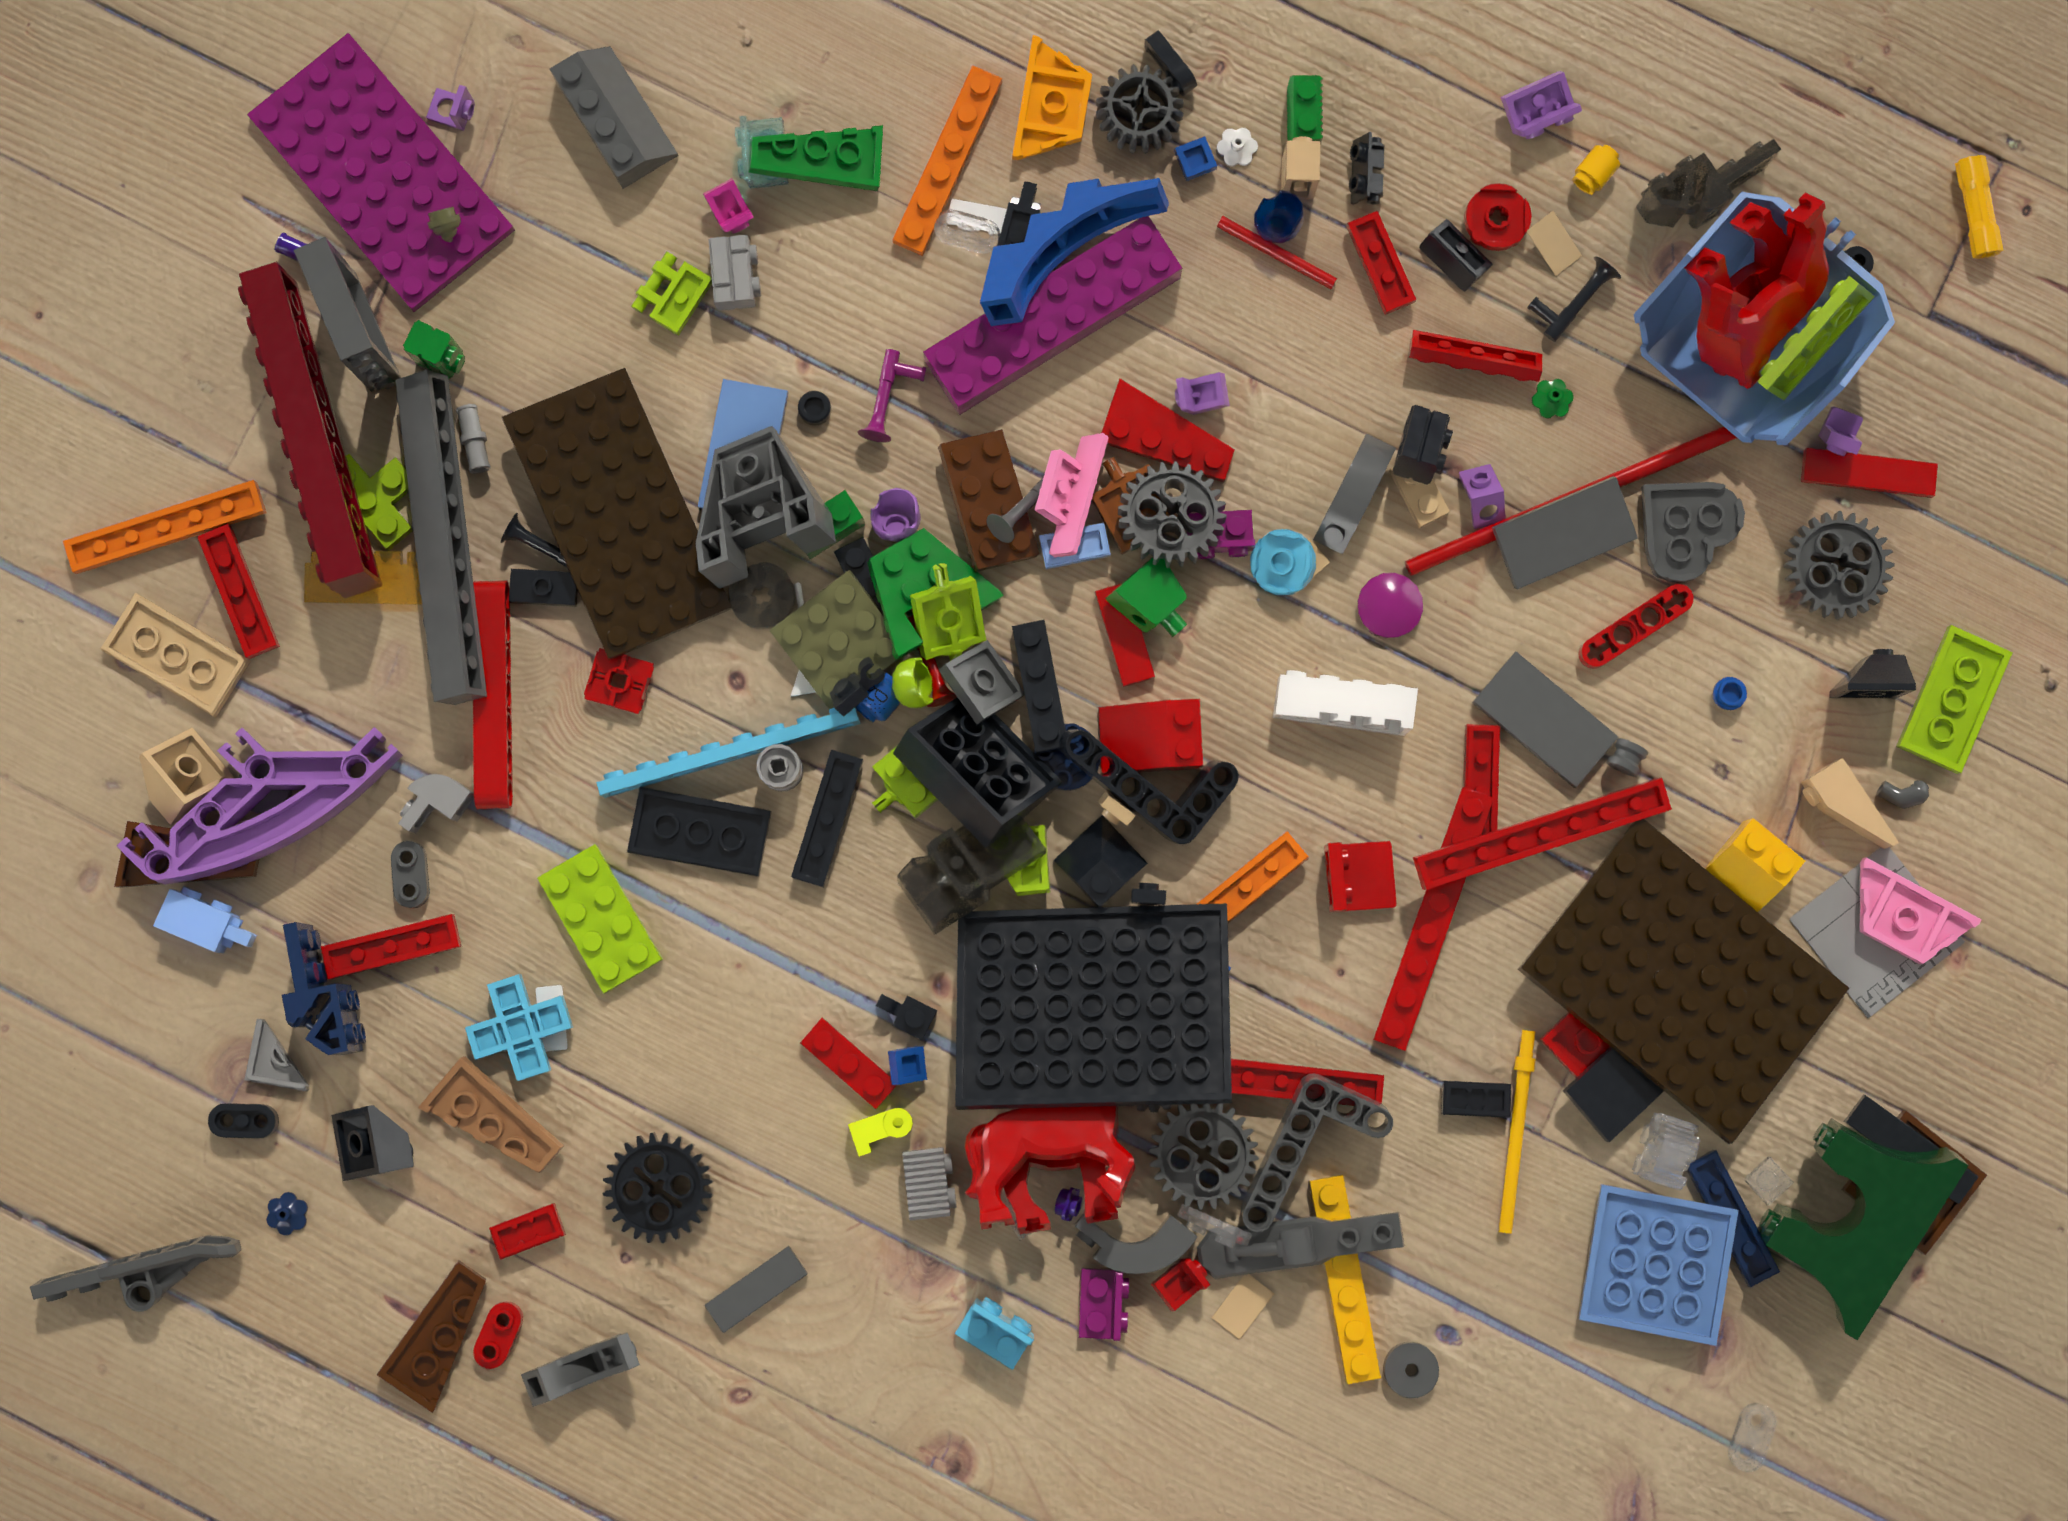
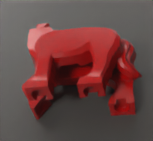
M1806 192L1798 199L1800 205L1793 212L1789 208L1783 214L1786 221H1788L1787 236L1774 222L1771 210L1752 202L1729 222L1734 229L1754 240V262L1744 266L1730 278L1725 255L1706 247L1684 267L1688 274L1693 276L1698 282L1702 296L1696 335L1701 361L1713 367L1715 373L1737 379L1739 385L1747 389L1751 388L1761 378L1760 370L1768 363L1773 349L1814 306L1828 282L1829 265L1823 246L1827 230V224L1823 217V211L1826 209L1825 201Z
M1118 1106L1018 1108L998 1114L990 1122L972 1128L966 1136L965 1150L972 1168L973 1178L965 1194L970 1198L979 1200L981 1230L992 1228L991 1223L1005 1222V1226L1015 1224L1009 1208L1001 1200L1002 1189H1004L1006 1198L1015 1212L1017 1229L1020 1234L1051 1230V1224L1046 1212L1033 1202L1027 1189L1031 1167L1046 1171H1064L1081 1168L1087 1224L1118 1219L1116 1208L1121 1207L1127 1185L1135 1170V1161L1132 1154L1117 1142L1119 1134Z

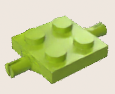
M940 563L938 566H933L936 585L930 589L911 594L910 599L916 632L923 641L919 647L921 656L928 660L945 655L949 656L951 661L962 655V652L970 646L987 640L976 579L969 576L956 581H949L947 564Z
M895 747L872 766L883 780L887 790L872 804L882 813L883 810L896 800L899 804L905 806L916 819L938 799L893 754L896 749Z

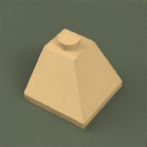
M193 728L141 753L139 756L149 800L170 825L181 820L224 778H234Z

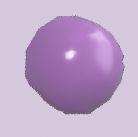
M893 488L883 491L879 494V500L875 508H871L870 518L873 530L884 540L900 542L914 534L920 525L921 516L917 498L908 490Z

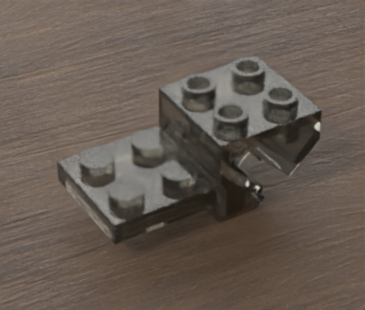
M1775 139L1765 145L1759 141L1744 152L1745 156L1736 162L1734 159H1731L1718 170L1715 169L1705 153H1702L1695 159L1692 155H1689L1675 165L1676 169L1668 176L1663 172L1653 178L1647 184L1649 187L1641 193L1642 199L1636 208L1646 223L1673 228L1682 215L1686 214L1690 217L1689 225L1691 228L1697 229L1718 216L1734 197L1731 191L1765 170L1782 149Z
M1024 819L987 848L964 825L956 831L950 828L929 842L926 846L927 856L911 859L897 875V883L935 935L990 900V889L1045 855L1046 848Z

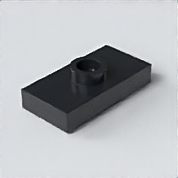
M511 569L510 603L577 607L578 590L570 572Z
M1442 1081L1441 1114L1510 1118L1511 1084Z

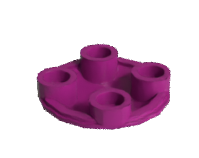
M1382 573L1371 578L1361 589L1357 600L1358 614L1364 626L1374 636L1385 638L1403 636L1411 632L1419 623L1423 612V597L1417 585L1408 577L1397 573Z

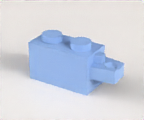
M185 886L182 887L181 891L169 889L153 925L156 928L216 953H224L226 948H231L234 942L246 947H252L257 937L256 934L240 928L243 920L239 919L240 916L231 913L233 906L216 899L213 900L212 904L200 900L202 893Z

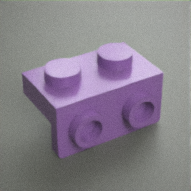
M1562 71L1553 73L1501 97L1513 134L1525 137L1526 139L1543 134L1545 132L1544 128L1554 123L1555 126L1566 124L1574 119V114L1582 111L1580 104L1574 103L1565 74Z

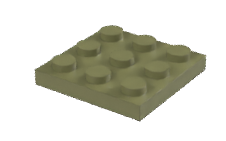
M851 570L845 572L770 630L829 709L834 708L829 693L841 679L848 678L853 672L858 675V665L864 658L870 657L874 664L867 671L869 674L874 673L879 668L884 670L896 661L892 654V643L889 633H886L884 614Z

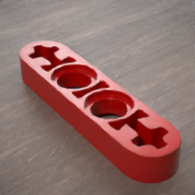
M1683 584L1671 585L1585 641L1579 649L1581 663L1590 669L1602 667L1688 611L1694 602V595L1691 589ZM1671 592H1674L1675 595L1682 594L1685 599L1681 601L1682 608L1679 604H1676L1665 612L1661 606L1673 598ZM1649 608L1657 612L1658 622L1655 626H1647L1642 622L1641 613L1644 609ZM1624 626L1630 631L1631 639L1629 643L1620 644L1614 639L1613 632L1616 627ZM1605 635L1610 647L1600 653L1601 661H1598L1596 658L1590 660L1587 656L1591 651L1589 645L1594 649L1606 642L1601 636Z

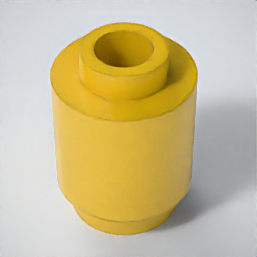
M1595 145L1575 169L1576 175L1572 178L1574 184L1581 191L1589 195H1593L1595 191H1600L1620 167L1619 154L1608 145Z

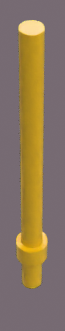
M1522 1030L1519 1057L1515 1056L1514 1070H1517L1498 1230L1501 1233L1512 1234L1530 1075L1535 1070L1536 1059L1533 1058L1535 1031Z

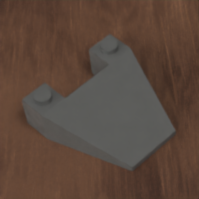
M773 426L714 450L696 539V551L699 572L719 589L748 578L745 549L786 533L787 537L806 554L836 542L831 512Z

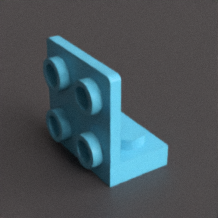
M985 1297L983 1301L976 1298L955 1334L1013 1370L1028 1345L1031 1346L1034 1341V1333L1031 1332L1032 1325L1017 1315H1014L1012 1319L1001 1313L1003 1307L988 1297Z

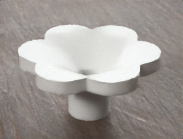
M1246 128L1238 130L1226 129L1222 134V140L1217 144L1216 150L1219 155L1224 156L1223 160L1227 166L1233 167L1237 164L1246 166L1251 163L1252 154L1257 151L1258 144L1256 140L1251 138L1250 131Z

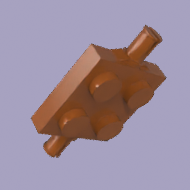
M1112 457L1109 461L1106 460L1102 463L1111 481L1105 488L1093 494L1092 501L1123 555L1130 551L1133 539L1123 540V532L1127 528H1119L1118 526L1119 519L1122 518V516L1118 515V506L1124 505L1120 502L1121 494H1129L1126 491V486L1128 482L1136 484V473L1147 477V467L1150 465L1147 464L1134 472L1123 474L1115 457ZM1156 494L1151 495L1160 500V498ZM1149 508L1140 511L1145 517L1156 515V512Z

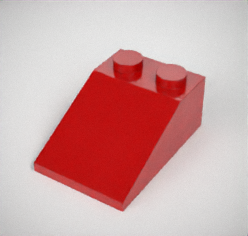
M1200 699L1163 700L1098 707L1100 742L1136 772L1202 769L1203 749ZM1105 756L1101 757V774H1105L1110 765L1109 760Z

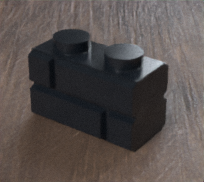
M1418 405L1411 407L1392 471L1394 475L1407 479L1411 477L1413 481L1428 485L1431 483L1435 473L1441 474L1447 456L1441 454L1442 448H1448L1453 434V430L1447 429L1450 420L1448 414L1435 410L1431 412L1430 409Z

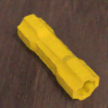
M1977 155L1960 159L1955 163L1959 187L1963 192L1970 229L1968 236L1972 257L1981 259L1999 255L2004 250L2000 229L1995 220L1986 156Z

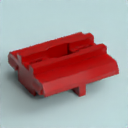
M599 648V651L596 652L588 684L584 691V699L639 714L646 698V691L651 681L654 663L625 654L608 660L604 649ZM618 674L627 677L624 689L611 686L613 675Z

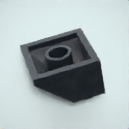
M1893 649L1873 650V654L1861 659L1830 691V698L1896 699L1915 691L1916 683L1905 655H1894Z
M1103 815L1053 860L1095 906L1099 908L1148 864Z
M374 1105L331 1115L343 1181L414 1167V1152L408 1133Z

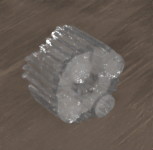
M1654 1113L1650 1124H1645L1639 1142L1645 1144L1642 1155L1638 1154L1636 1156L1632 1173L1639 1175L1642 1179L1681 1191L1687 1181V1177L1681 1175H1683L1684 1171H1687L1691 1161H1695L1699 1149L1700 1138L1694 1136L1698 1133L1699 1126L1663 1113Z

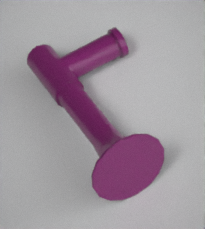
M886 349L873 415L868 426L865 429L859 430L857 432L858 435L874 442H890L891 437L885 432L884 422L895 375L918 379L924 382L927 367L922 368L898 363L900 352L894 349Z

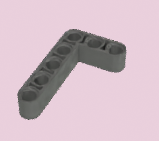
M1313 1073L1304 1076L1295 1090L1243 1200L1241 1215L1245 1226L1254 1232H1263L1270 1227L1323 1115L1371 1137L1382 1138L1391 1132L1394 1124L1393 1118L1386 1106L1319 1074ZM1312 1084H1320L1324 1088L1323 1094L1317 1099H1310L1306 1096V1089ZM1343 1098H1350L1354 1101V1107L1348 1113L1337 1111V1104ZM1376 1112L1383 1113L1385 1120L1381 1126L1371 1127L1368 1125V1118L1371 1114ZM1302 1114L1309 1117V1123L1305 1128L1298 1130L1291 1126L1292 1119L1295 1116ZM1284 1145L1292 1146L1295 1149L1294 1155L1287 1160L1277 1157L1278 1149ZM1268 1176H1276L1280 1179V1185L1274 1190H1267L1262 1186L1264 1179ZM1259 1206L1266 1210L1265 1216L1260 1220L1255 1221L1248 1217V1212L1253 1207Z

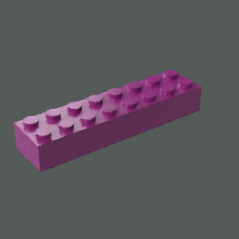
M1150 217L1139 218L1051 272L1039 285L1030 300L1022 322L991 326L986 314H983L923 351L924 361L958 415H961L1181 279L1183 268Z

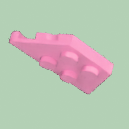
M1867 857L1862 858L1860 862V932L1918 964H1924L1934 957L1938 951L1948 947L1958 940L1957 938L1980 924V918Z

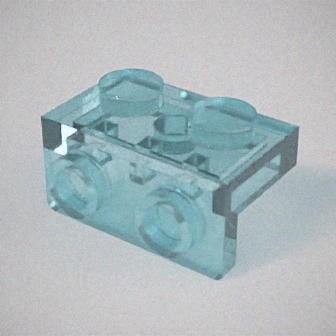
M740 116V127H735L737 146L742 147V158L738 159L740 179L744 178L750 189L789 185L788 178L748 173L749 150L752 137L785 134L782 117L749 121L747 116Z

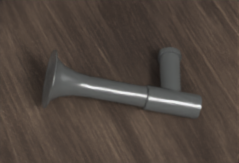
M1043 478L1005 515H988L986 519L987 526L997 539L1006 543L1013 541V527L1037 503Z

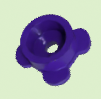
M1071 1187L1070 1189L1062 1188L1055 1203V1214L1060 1215L1062 1220L1070 1222L1073 1216L1076 1217L1079 1214L1082 1206V1197L1079 1196L1080 1189Z

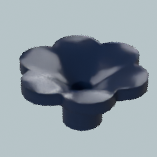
M286 1192L280 1198H273L269 1201L268 1210L270 1213L266 1221L271 1228H277L278 1232L285 1236L290 1235L294 1229L300 1230L305 1227L307 1223L305 1214L308 1211V1205L304 1200H297L294 1193Z

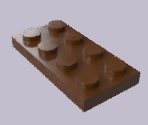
M1003 430L941 443L938 446V450L974 571L979 572L1036 558L1040 553L1027 512L1014 525V539L1012 542L1000 541L991 533L987 526L986 519L988 515H1005L1023 499Z

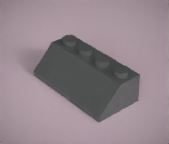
M610 46L576 52L550 68L557 85L622 189L679 156Z

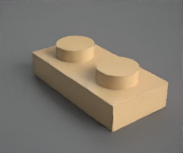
M1393 467L1390 468L1389 472L1419 529L1450 513L1433 479L1431 483L1426 485L1413 481L1411 477L1407 479L1394 475L1392 472Z

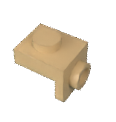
M1124 780L1121 789L1123 794L1127 796L1134 791L1135 787ZM1107 790L1098 800L1099 804L1104 808L1101 814L1115 825L1121 821L1128 826L1136 816L1133 811Z

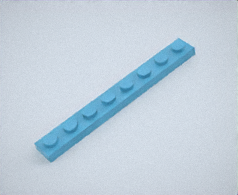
M835 708L829 709L830 715L817 718L816 714L806 715L796 719L798 724L786 728L784 723L766 727L764 729L765 734L755 737L752 736V733H744L733 737V743L720 746L719 742L703 745L700 747L701 752L688 756L687 751L675 753L668 756L669 761L656 765L655 761L644 762L636 765L637 771L624 774L623 770L613 771L603 775L604 780L596 783L600 796L607 798L759 754L773 744H783L786 746L861 723L856 708H853L844 717Z

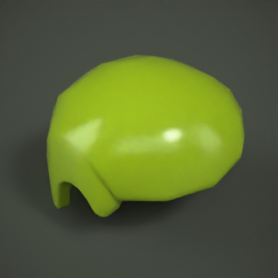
M910 658L898 664L892 674V689L896 699L902 705L909 708H921L933 703V698L930 697L932 677L927 666L922 663V658Z

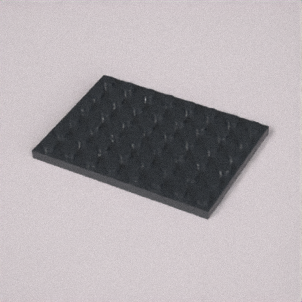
M1227 903L958 912L955 1107L957 1110L1232 1103Z

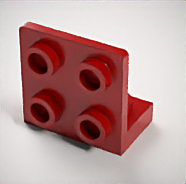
M1390 841L1352 844L1336 842L1327 843L1324 846L1330 913L1385 909L1397 906L1392 843Z

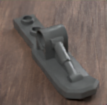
M1393 1212L1333 1221L1315 1216L1275 1221L1263 1232L1251 1231L1246 1226L1212 1230L1206 1234L1197 1246L1199 1263L1205 1268L1207 1273L1215 1279L1321 1265L1335 1256L1401 1248L1405 1244L1400 1213Z
M205 1235L41 1279L30 1286L33 1300L46 1297V1301L50 1302L66 1297L69 1290L79 1288L80 1293H85L100 1288V1282L119 1278L127 1306L133 1311L144 1312L159 1302L167 1290L189 1274L188 1272L201 1262H205L209 1258L234 1257L242 1248L240 1240L226 1236ZM139 1286H144L150 1291V1300L140 1297L138 1293Z

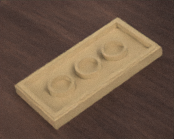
M137 593L132 597L100 649L214 717H217L251 660Z

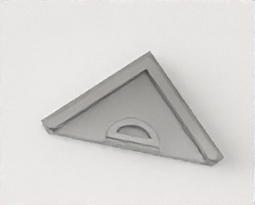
M257 1019L244 1080L308 1091V1083L264 1019Z

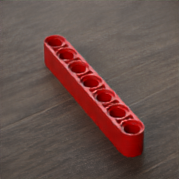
M507 580L474 581L487 697L473 700L474 802L477 810L510 809L513 802L509 583Z

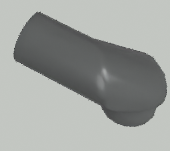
M1917 780L1911 786L1899 789L1884 781L1878 788L1876 795L1901 809H1906L1923 804L1929 797V786L1924 781Z

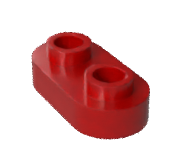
M505 1301L496 1304L489 1311L473 1349L474 1359L481 1367L494 1369L507 1360L523 1324V1313L518 1305ZM500 1314L508 1315L510 1321L507 1326H502L499 1323L498 1318ZM488 1345L493 1346L496 1350L493 1358H489L485 1354V1348Z

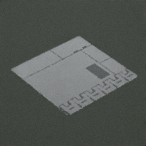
M1880 847L1867 857L1920 886L1890 847L1886 849ZM1860 864L1790 918V921L1831 973L1849 987L1847 993L1867 1018H1870L1965 942L1960 936L1957 938L1958 940L1938 951L1927 962L1918 964L1861 933Z

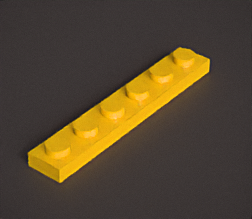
M1343 1175L1309 1180L1315 1217L1331 1221L1351 1218ZM1358 1253L1335 1256L1324 1262L1346 1383L1352 1384L1380 1379L1381 1375Z

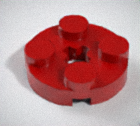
M1490 184L1480 189L1471 198L1465 210L1464 223L1473 244L1491 251H1503L1520 243L1530 227L1532 214L1528 201L1517 193V189L1507 184ZM1495 210H1500V214L1506 216L1507 220L1502 221L1500 225L1494 224V221L1489 218V216L1494 214Z

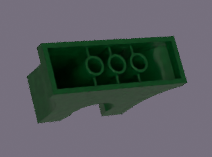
M1831 1118L1828 1124L1822 1123L1813 1136V1140L1816 1142L1813 1147L1819 1156L1838 1175L1847 1177L1855 1183L1856 1201L1852 1210L1844 1218L1836 1222L1819 1223L1807 1218L1800 1210L1777 1204L1773 1211L1768 1209L1764 1213L1759 1226L1762 1228L1760 1234L1766 1246L1804 1268L1827 1289L1833 1298L1837 1319L1845 1334L1858 1340L1969 1165L1956 1152L1947 1147L1929 1152H1906L1881 1146Z

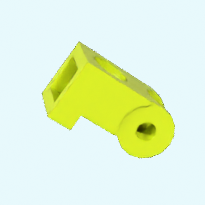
M894 1108L850 1123L848 1126L858 1156L860 1157L872 1152L871 1142L888 1136L899 1138L907 1135L912 1128L913 1121L908 1111L902 1108Z

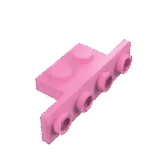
M1104 433L1081 437L1075 459L1061 449L1053 450L1050 453L1035 511L1056 524L1049 554L1053 557L1076 555L1108 442V436Z

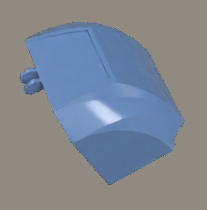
M1741 192L1634 313L1635 323H1639L1643 343L1640 346L1641 356L1740 441L1752 443L1754 439L1776 441L1777 445H1787L1847 386L1894 325L1895 321L1883 284L1843 251L1844 247L1856 234L1852 230L1846 232L1837 245L1827 237L1837 229L1841 222L1835 217L1827 225L1823 244L1829 265L1828 282L1825 289L1803 319L1776 345L1771 352L1768 362L1773 359L1776 360L1783 353L1786 341L1793 334H1799L1808 324L1806 322L1808 316L1817 307L1822 308L1830 298V291L1839 281H1845L1848 276L1852 277L1875 296L1785 400L1769 392L1758 382L1747 389L1739 385L1737 379L1715 373L1713 367L1702 362L1699 355L1696 335L1702 296L1698 282L1693 276L1688 274L1684 267L1706 247L1725 255L1730 278L1738 270L1754 262V240L1734 229L1729 222L1752 202L1771 210L1774 222L1787 236L1788 221H1786L1783 214L1789 208L1792 212L1795 210L1780 197Z

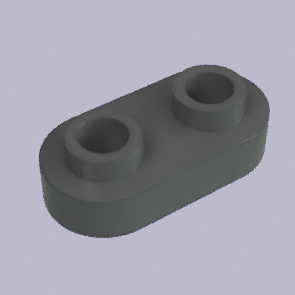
M403 841L397 844L391 853L394 897L404 907L418 908L425 904L430 894L427 854L420 844L412 841ZM410 851L413 859L410 863L405 864L402 856L405 852ZM408 885L415 887L416 891L412 897H407L405 894V889Z

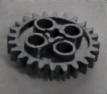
M655 1132L650 1133L649 1143H646L641 1135L637 1136V1147L626 1142L624 1146L627 1154L624 1155L620 1152H615L614 1154L619 1164L607 1165V1168L614 1174L613 1177L603 1178V1182L611 1185V1190H607L602 1194L606 1197H612L613 1202L605 1208L606 1210H617L618 1213L613 1217V1222L621 1219L625 1221L622 1232H626L631 1227L635 1228L634 1239H638L644 1232L646 1233L647 1243L653 1241L655 1234L659 1235L661 1243H665L670 1232L672 1237L677 1240L680 1238L679 1228L690 1233L692 1232V1227L689 1221L692 1220L696 1223L703 1221L697 1213L698 1210L708 1211L710 1209L708 1205L703 1203V1198L713 1197L714 1194L706 1191L705 1186L713 1183L714 1179L704 1178L703 1174L711 1167H700L699 1162L704 1157V1154L695 1156L691 1154L695 1144L691 1143L685 1148L681 1147L683 1142L682 1136H678L673 1143L670 1142V1134L668 1132L664 1133L661 1141H658ZM652 1154H658L664 1160V1168L660 1173H654L648 1168V1159ZM636 1167L640 1168L654 1182L663 1180L665 1182L662 1187L663 1190L681 1201L682 1207L678 1208L663 1193L654 1195L652 1193L654 1186L637 1175L634 1169ZM679 1175H684L690 1180L691 1187L686 1194H680L674 1188V1180ZM631 1181H637L642 1186L643 1193L638 1200H633L627 1195L626 1187ZM657 1202L666 1204L669 1209V1216L665 1221H659L653 1216L652 1210Z

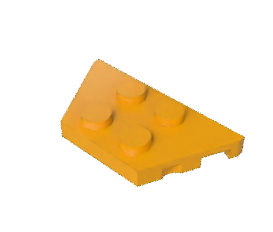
M1035 35L1032 37L1012 160H1021L1081 142L1092 74L1081 66L1074 65L1067 56L1060 51L1057 53L1044 44L1043 39Z

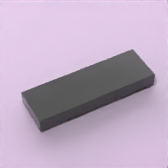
M787 1246L704 1306L721 1331L725 1333L806 1276L808 1272L791 1247Z

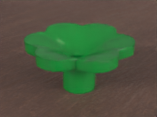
M1554 379L1551 382L1547 380L1539 382L1536 387L1537 393L1532 397L1533 406L1539 408L1540 415L1547 419L1554 415L1557 417L1565 416L1569 411L1568 405L1574 399L1573 392L1566 389L1565 382L1561 379Z

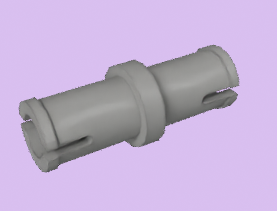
M466 404L456 409L462 436L459 439L461 445L465 446L469 472L472 474L483 473L491 469L485 448L487 437L486 433L481 430L477 405Z

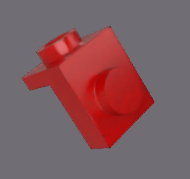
M1180 1258L1153 1281L1151 1286L1171 1311H1176L1199 1290L1207 1289L1210 1283L1205 1278L1208 1275L1207 1271L1197 1260L1194 1259L1192 1261L1190 1258Z

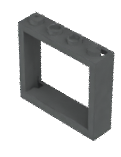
M326 237L295 249V255L340 360L371 392L385 387L387 389L392 388L395 385L396 379H400L401 376L357 273Z

